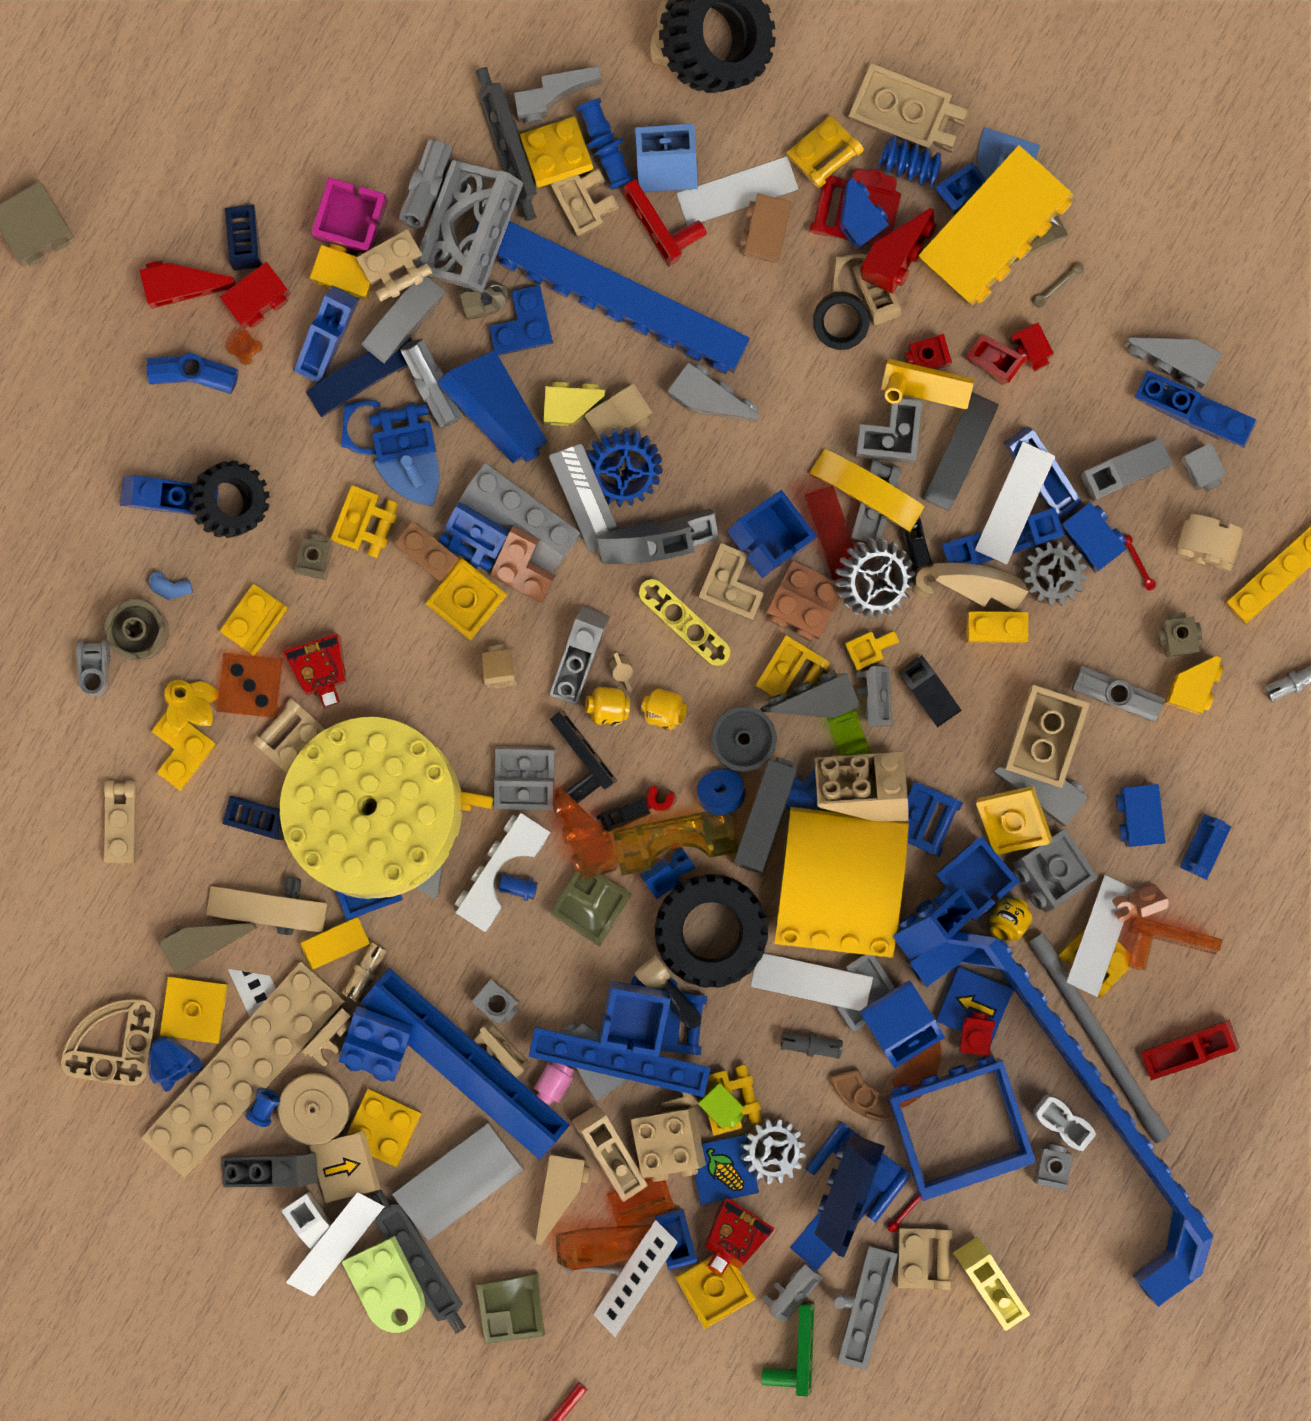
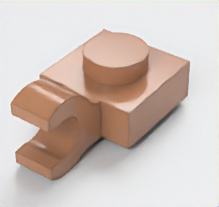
M1155 884L1144 886L1137 891L1129 893L1128 898L1118 896L1112 900L1117 909L1122 908L1114 912L1115 917L1119 921H1126L1136 914L1144 918L1169 908L1168 898Z

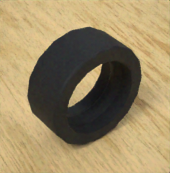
M845 291L833 292L823 297L817 304L813 314L814 330L819 340L827 347L836 350H847L859 345L866 337L870 326L869 314L863 301L856 295ZM836 304L850 305L858 314L859 323L857 329L848 337H834L827 332L824 326L826 312Z

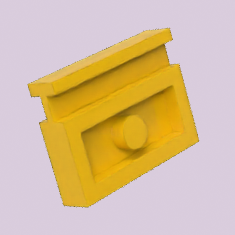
M253 583L219 632L256 657L289 608Z

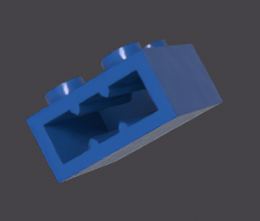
M962 887L952 892L948 889L942 891L933 899V902L930 899H926L915 908L917 912L915 915L911 914L899 923L901 928L893 935V938L909 960L947 942L979 911Z

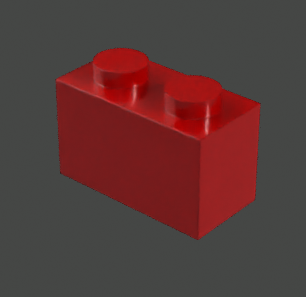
M265 262L219 297L242 328L245 329L248 326L254 328L265 319L263 315L269 310L273 309L276 311L288 302L287 297L291 294L268 262Z

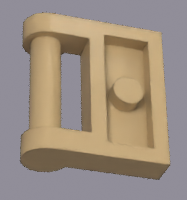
M292 698L285 703L287 707L261 736L257 735L251 741L286 773H288L294 759L305 745L319 733L326 730L322 724ZM295 714L302 719L301 722L274 750L269 743Z
M899 1227L898 1288L951 1290L952 1280H949L950 1239H953V1229ZM929 1238L938 1239L937 1279H928Z

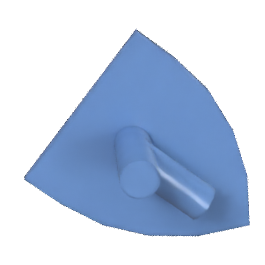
M984 127L977 154L978 170L987 180L1018 145L1026 150L1035 160L1040 145Z
M435 453L416 457L405 455L401 460L379 464L378 460L373 462L389 487L399 495L415 503L433 506L439 486V467Z

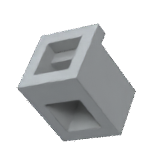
M1050 1143L1049 1148L1041 1147L1034 1179L1036 1184L1067 1191V1182L1073 1155L1067 1152L1068 1147ZM1054 1161H1059L1061 1164V1168L1057 1172H1053L1050 1169V1165Z

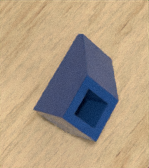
M852 178L844 185L839 228L854 248L858 250L883 231L889 224L886 222L888 217L879 205L874 206L868 198L870 193L861 181L856 182Z

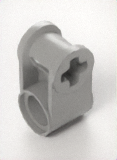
M103 640L102 643L78 641L76 653L79 687L91 697H101L107 693L110 685V645L107 640ZM95 675L99 676L101 679L99 688L89 690L87 686L89 678Z

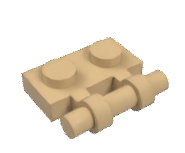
M408 229L356 257L371 285L380 280L383 281L385 286L375 291L381 302L389 297L393 299L399 296L401 290L412 284L418 285L424 282L423 278L432 274L427 263L418 268L414 265L413 262L423 257ZM405 267L408 274L393 281L390 275Z

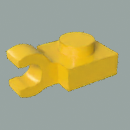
M895 631L878 639H875L873 632H869L845 643L858 671L884 659L881 650L899 643V639Z

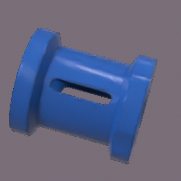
M258 1088L255 1093V1102L252 1108L247 1110L245 1117L257 1126L267 1127L271 1123L270 1117L275 1106H278L280 1103V1096L270 1089Z

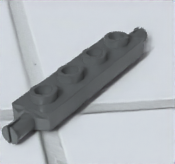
M480 68L476 71L481 85L478 96L502 169L523 182L516 205L521 206L525 221L537 218L531 202L537 194L536 183L530 173L526 152L522 148L517 134V125L512 119L508 107L507 95L503 92L501 83H492L488 68Z
M382 1190L378 1191L371 1198L385 1207L375 1218V1222L386 1240L393 1236L396 1237L423 1291L425 1303L437 1321L447 1319L455 1334L459 1333L460 1329L462 1331L466 1328L457 1314L463 1305L462 1301L412 1220L399 1203L390 1205Z

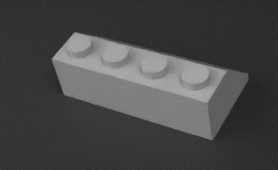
M484 463L467 486L459 502L508 531L515 526L540 539L530 562L552 574L555 573L581 538V532L486 463Z

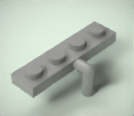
M868 1245L855 1296L851 1297L840 1293L834 1295L833 1302L836 1308L843 1309L846 1307L851 1309L837 1359L839 1363L867 1370L898 1253Z

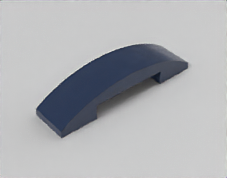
M411 337L385 364L372 353L367 352L309 389L307 394L321 418L396 371L398 373L407 368L408 364L400 349L405 344L413 341Z

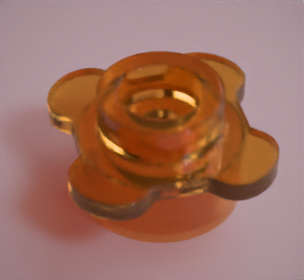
M241 330L233 342L228 344L227 351L231 355H236L240 359L241 364L249 365L252 363V357L257 352L262 351L263 345L259 340H254L247 330ZM247 345V350H243L242 346Z

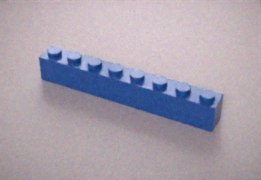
M391 968L360 1002L367 1010L413 1026L408 1045L539 1160L570 1126Z

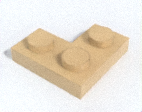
M721 543L698 598L753 621L764 592L737 582L748 554Z

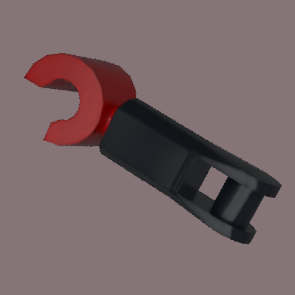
M654 785L648 791L646 799L642 795L596 816V819L600 820L604 830L602 833H609L651 814L650 809L652 808L659 812L669 811L676 803L675 792L667 794L664 803H658L656 797L659 790ZM619 812L622 822L615 824L611 815Z

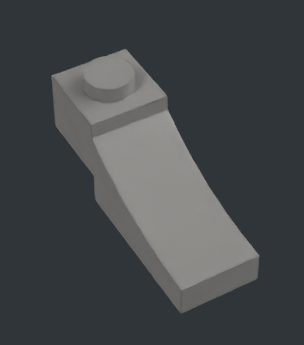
M599 66L541 76L543 88L515 92L514 97L519 122L525 121L527 125L540 123L543 121L542 118L548 117L547 111L563 98L579 90L601 85Z

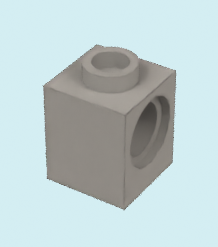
M1211 443L1180 459L1196 491L1204 487L1207 492L1221 485L1220 478L1227 475Z
M493 978L488 981L472 1001L474 1005L498 1025L503 1020L509 1023L519 1011L515 1007L519 1000ZM494 995H500L506 1001V1007L501 1012L492 1010L489 1005V1001Z

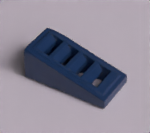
M255 205L225 208L229 262L233 270L260 267L262 261ZM249 217L247 222L234 223L233 219ZM250 229L248 233L235 234V231ZM250 241H251V244H250V245H243V246H237V245H236V243H243V242H250Z
M230 795L222 824L275 840L284 839L279 808ZM239 805H243L240 821L237 822L235 819ZM251 808H254L251 825H248L247 822ZM263 811L267 812L263 827L259 828Z

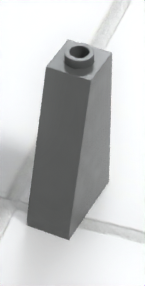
M779 757L775 761H768L734 860L735 866L764 874L797 774V769L792 767L793 762Z

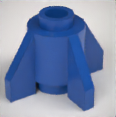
M160 1037L151 1045L148 1074L154 1084L160 1082L165 1092L172 1089L176 1083L175 1081L182 1079L188 1073L200 1071L204 1067L199 1057L178 1043L174 1037Z

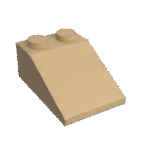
M1031 685L1020 714L1005 770L1063 788L1090 703Z

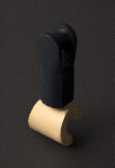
M919 517L911 532L916 531L918 538L911 540L908 531L901 527L900 530L912 562V568L918 571L912 577L911 583L914 584V588L911 589L917 596L928 598L933 594L932 587L924 583V578L931 582L936 580L930 569L931 567H929L932 561Z
M656 955L634 972L636 977L646 987L669 991L671 998L669 1007L672 1011L676 1012V1015L688 1028L694 1029L699 1027L702 1021L700 1013L688 1002L686 996L672 980L670 982L667 981L671 976Z

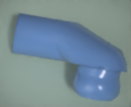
M155 572L149 578L151 590L167 600L193 593L189 579L172 583L161 572Z

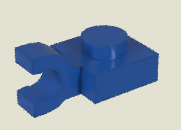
M681 847L673 853L670 863H667L664 858L640 876L654 897L658 899L681 883L677 877L692 871L696 867Z

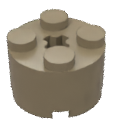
M139 599L128 600L113 607L106 618L104 626L105 635L111 648L117 654L136 661L152 659L165 647L169 636L168 621L164 614L154 605ZM140 624V628L143 629V632L141 635L136 634V636L134 637V632L131 631V627L133 625L138 626Z

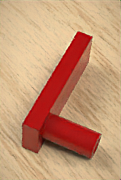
M634 179L625 185L622 194L668 267L679 261L682 249L707 235L705 227L699 220L670 235L637 180Z

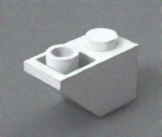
M310 1191L282 1210V1213L297 1235L311 1250L332 1225Z

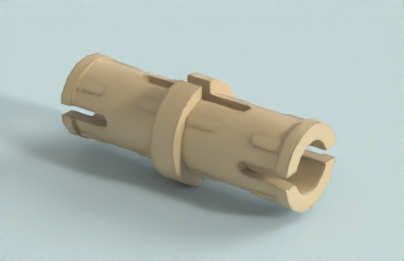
M371 942L360 964L354 966L355 972L341 993L358 1003L369 981L374 980L376 977L374 973L388 951L383 947L381 948L378 944Z

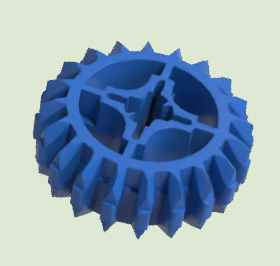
M626 427L623 429L622 434L618 435L617 430L613 428L611 430V437H607L606 434L602 433L600 435L601 443L593 440L591 445L594 450H586V454L607 504L609 505L616 499V504L619 507L622 506L623 500H627L628 504L632 506L634 504L633 498L638 497L640 501H644V492L649 494L654 492L651 484L659 485L660 479L657 475L663 472L662 466L659 465L662 462L660 454H657V445L650 444L651 440L647 435L641 438L640 431L637 429L630 435ZM629 449L640 453L646 459V462H640L639 459L630 457ZM616 450H617V452H616L615 455H613V456H611V457H606L607 455H609V454L612 453L613 451H616ZM625 458L627 467L625 466V469L622 470L620 476L618 468H620V465L624 464ZM599 473H606L607 476L614 477L616 485L605 481ZM638 477L637 480L628 484L631 479Z

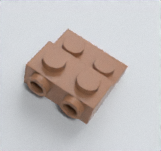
M792 560L766 614L771 616L769 621L777 626L786 628L788 624L798 629L796 632L798 636L811 642L813 638L819 640L840 599L838 592L843 587H838L834 580Z

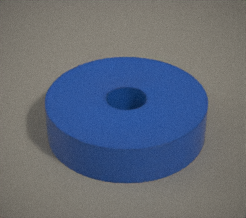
M719 769L706 774L697 786L700 805L707 812L716 815H724L735 811L742 805L746 795L742 778L734 771Z

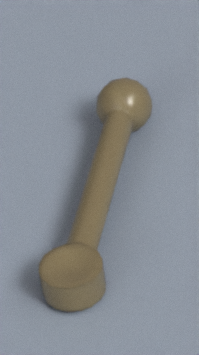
M1075 263L1072 266V270L1047 292L1036 296L1034 299L1035 306L1043 307L1047 298L1075 274L1083 272V265Z

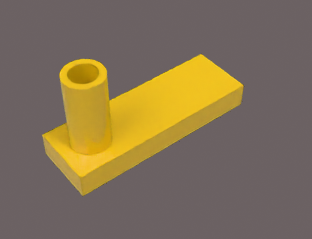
M888 359L881 390H885V399L891 404L899 403L903 395L968 409L974 378Z

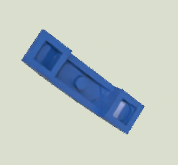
M1055 508L1028 517L1012 554L1064 536ZM983 532L942 544L948 563L980 565L995 559L975 551Z

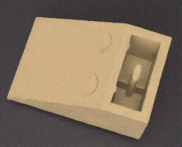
M904 752L814 758L818 807L871 821L891 822L908 820Z

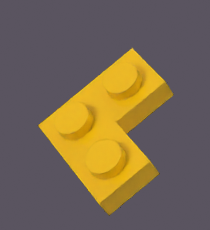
M166 713L151 731L174 749L157 774L179 791H182L216 747L217 743L189 722L180 732L176 731L168 723Z

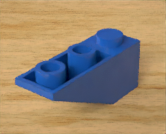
M138 475L123 477L120 506L196 515V513L191 514L190 507L193 506V502L189 501V495L193 493L191 483ZM217 488L216 493H215L216 503H217L218 489H219V488Z

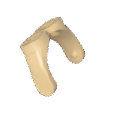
M867 254L835 256L831 293L842 292L838 282L842 266L852 260L864 261Z

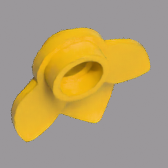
M184 680L171 681L164 691V699L168 704L166 711L168 723L178 732L186 726L188 721L199 726H211L213 712L209 703L219 698V692L212 685L202 681L191 684ZM177 689L182 690L185 696L179 698L175 696L174 691Z

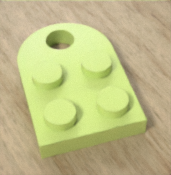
M395 1236L342 1261L368 1316L376 1326L387 1332L400 1333L407 1331L420 1320L425 1309L424 1294ZM396 1309H403L407 1313V1322H401L397 1319L395 1315Z

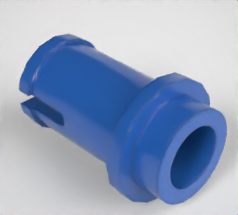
M503 873L499 892L524 897V901H528V899L534 900L538 883L533 882V878L525 880Z

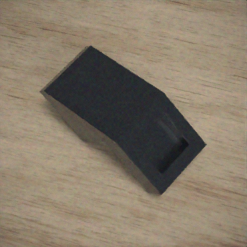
M923 655L898 671L937 728L962 711Z

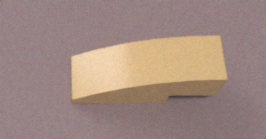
M971 563L933 564L930 568L936 581L984 607L990 598H993L1016 610L1029 592L1023 579L988 566Z

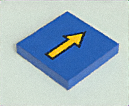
M958 966L936 1022L961 1032L963 1016L971 1017V1012L989 1014V1020L995 1021L991 1040L992 1044L1014 989Z

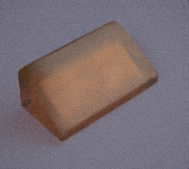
M652 1178L645 1180L648 1186L624 1202L616 1191L607 1194L619 1228L675 1208L665 1180L652 1182Z

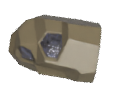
M499 282L486 283L483 293L466 287L459 289L467 320L497 313L505 305L508 298L506 286Z

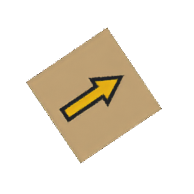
M365 1131L334 1138L324 1144L309 1146L311 1153H316L317 1175L325 1203L355 1196L357 1192L364 1194L381 1188Z

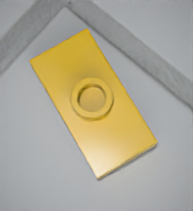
M461 792L460 794L461 810L471 811V806L493 809V797Z

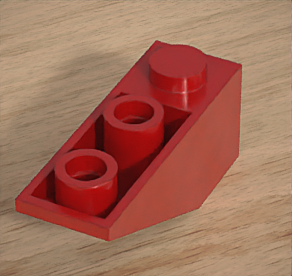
M929 208L875 242L861 266L862 280L892 294L898 285L903 286L908 277V268L911 262H917L919 259L918 255L923 250L922 243L925 238L930 239L936 229L937 223L934 222V209Z

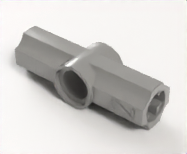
M1080 666L1071 689L1104 702L1110 707L1119 708L1152 722H1156L1165 699L1134 687L1126 681L1116 680L1083 666ZM1114 686H1120L1125 691V698L1122 702H1116L1112 699L1111 690Z

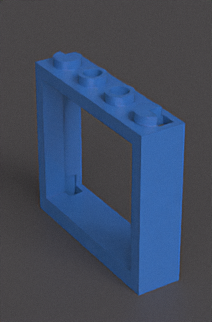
M993 1055L976 1060L977 1065L968 1068L965 1065H959L949 1069L948 1075L939 1078L937 1074L929 1075L920 1079L921 1084L912 1087L909 1084H903L893 1088V1093L886 1095L918 1195L923 1201L1036 1163L1004 1062L1000 1058L994 1059ZM993 1071L1019 1150L925 1182L900 1102Z

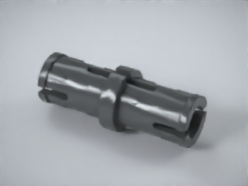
M783 1031L781 1050L803 1052L809 1057H813L814 1054L834 1057L836 1059L841 1057L842 1050L838 1049L843 1046V1040L820 1038L814 1033H810L808 1036Z

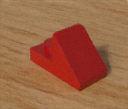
M984 334L980 336L966 356L970 363L990 373L1001 385L1010 383L1026 361L1025 356Z

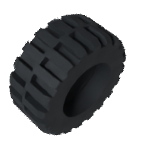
M668 0L665 9L668 12L662 13L660 24H663V30H659V40H663L664 48H661L663 57L667 56L670 61L667 64L671 72L677 71V78L683 84L690 83L691 89L696 91L704 90L706 93L724 92L749 85L754 82L755 77L761 76L766 70L764 64L770 63L773 56L770 49L775 47L776 37L772 36L775 23L774 20L771 21L769 13H771L768 4L764 5L762 0ZM710 8L717 10L724 16L731 30L732 45L725 61L714 56L704 40L703 22Z
M699 875L677 885L663 900L656 917L655 940L664 963L683 981L704 988L725 987L742 980L743 977L755 969V966L761 960L768 941V921L761 902L747 886L724 875ZM713 902L726 906L734 913L739 923V938L735 947L728 954L720 958H702L693 953L684 940L683 926L686 917L695 907L704 903Z

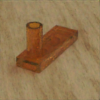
M1134 917L1130 921L1128 932L1135 933L1128 966L1137 970H1146L1153 939L1210 954L1220 951L1222 939Z

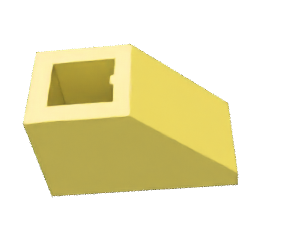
M553 382L552 387L546 386L544 425L576 426L585 418L584 415L605 400V390H600L599 385L582 384V388H570V383Z

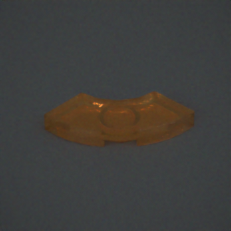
M940 1041L911 1058L902 1073L891 1079L893 1088L903 1084H909L912 1087L921 1084L920 1079L937 1074L941 1061ZM921 1096L900 1102V1107L903 1108L910 1105Z

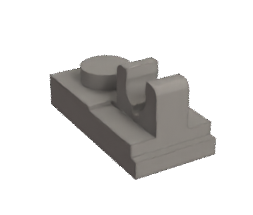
M872 666L870 670L858 671L856 677L866 678L867 686L857 689V693L868 695L865 707L868 725L893 726L889 667Z
M805 1264L792 1274L790 1282L786 1287L780 1283L773 1285L779 1291L777 1300H773L765 1295L763 1301L772 1310L770 1314L773 1317L786 1322L824 1277L816 1269Z

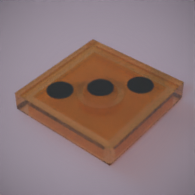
M223 653L217 712L277 718L283 659Z

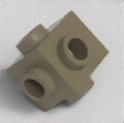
M1185 612L1168 615V620L1161 622V628L1157 629L1160 646L1164 645L1166 657L1200 652L1198 640H1202V630L1200 623H1195L1194 616L1186 617ZM1177 630L1182 632V638L1178 637Z

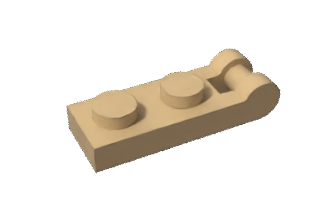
M106 780L104 785V863H135L136 781L126 780V783H116L115 780ZM116 795H125L126 804H116Z

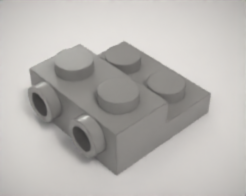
M1066 828L1053 835L1050 844L1037 846L1012 863L1016 868L1014 875L1019 879L1020 884H1026L1032 892L1030 895L1032 904L1039 910L1043 909L1045 913L1055 909L1098 878Z

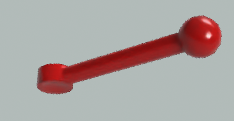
M1129 534L1123 535L1126 540L1124 545L1130 551L1145 581L1144 588L1148 591L1153 590L1156 587V582L1149 578L1132 544V536Z
M919 1195L908 1204L894 1221L892 1220L887 1223L888 1231H897L898 1224L921 1200Z

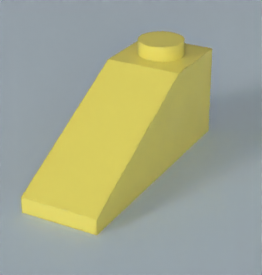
M978 1236L953 1252L1005 1331L1030 1315Z

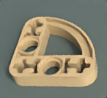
M128 999L107 1004L89 1014L74 1029L65 1045L61 1059L63 1072L73 1078L128 1086H137L147 1079L149 1072V1051L152 1048L151 1045L154 1039L157 1020L155 1005L148 1000ZM142 1005L146 1006V1011L151 1012L150 1017H146L143 1022V1027L149 1026V1032L142 1029L132 1030L133 1024L138 1026L140 1023V1016L135 1015V1011L141 1009ZM128 1012L122 1056L79 1050L87 1034L97 1024L112 1015ZM136 1034L143 1035L146 1039L147 1045L142 1051H135L130 1045L131 1038ZM76 1055L79 1062L89 1063V1057H93L94 1059L90 1066L91 1075L86 1074L89 1068L85 1067L77 1068L76 1072L72 1071L73 1067L68 1065V1060L74 1059ZM102 1059L109 1060L113 1066L112 1073L109 1076L104 1077L97 1072V1064ZM118 1061L123 1062L121 1068L125 1069L132 1068L133 1064H136L137 1070L142 1071V1075L137 1076L135 1081H133L130 1074L121 1073V1079H116L119 1071Z

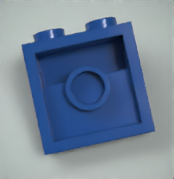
M357 1006L338 1062L344 1063L351 1071L363 1070L371 1073L378 1081L390 1080L394 1082L402 1065L413 1026Z

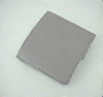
M495 747L494 809L553 810L555 747Z

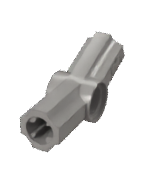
M428 140L419 168H416L412 175L408 188L409 194L402 206L399 218L408 227L414 229L423 227L433 202H436V199L439 197L445 179L443 176L453 151L452 147L443 142Z
M421 338L405 344L400 351L414 376L412 379L424 402L427 401L437 424H439L440 428L457 422L463 416L457 404L438 384V381L444 374L439 365L436 366L426 343Z

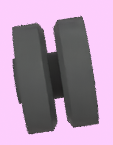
M747 706L732 708L721 715L713 727L711 737L713 753L719 762L732 771L743 773L757 770L766 764L775 751L777 741L775 727L769 717L757 708ZM743 733L750 738L749 743L746 745H742L738 741V737Z

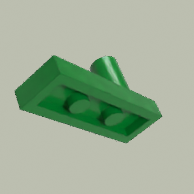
M803 1302L799 1305L797 1370L763 1367L762 1386L796 1388V1396L808 1397L811 1394L815 1303Z

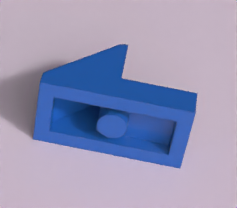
M972 162L938 184L935 188L941 199L956 214L985 183L986 178Z
M684 1209L656 1216L655 1220L678 1242L666 1260L668 1270L697 1262Z

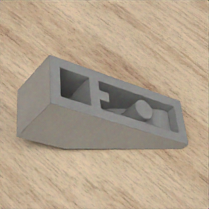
M996 767L993 771L995 775L1015 790L1034 786L1042 811L1062 826H1067L1088 798L1083 794L1085 789L1073 779H1070L1069 782L1065 780L1063 788H1059L1007 771L1003 767Z

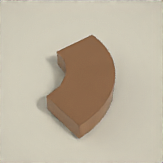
M859 1069L829 1076L836 1093L850 1109L871 1120L894 1121L886 1095L893 1093L892 1091H881L871 1087L863 1080Z

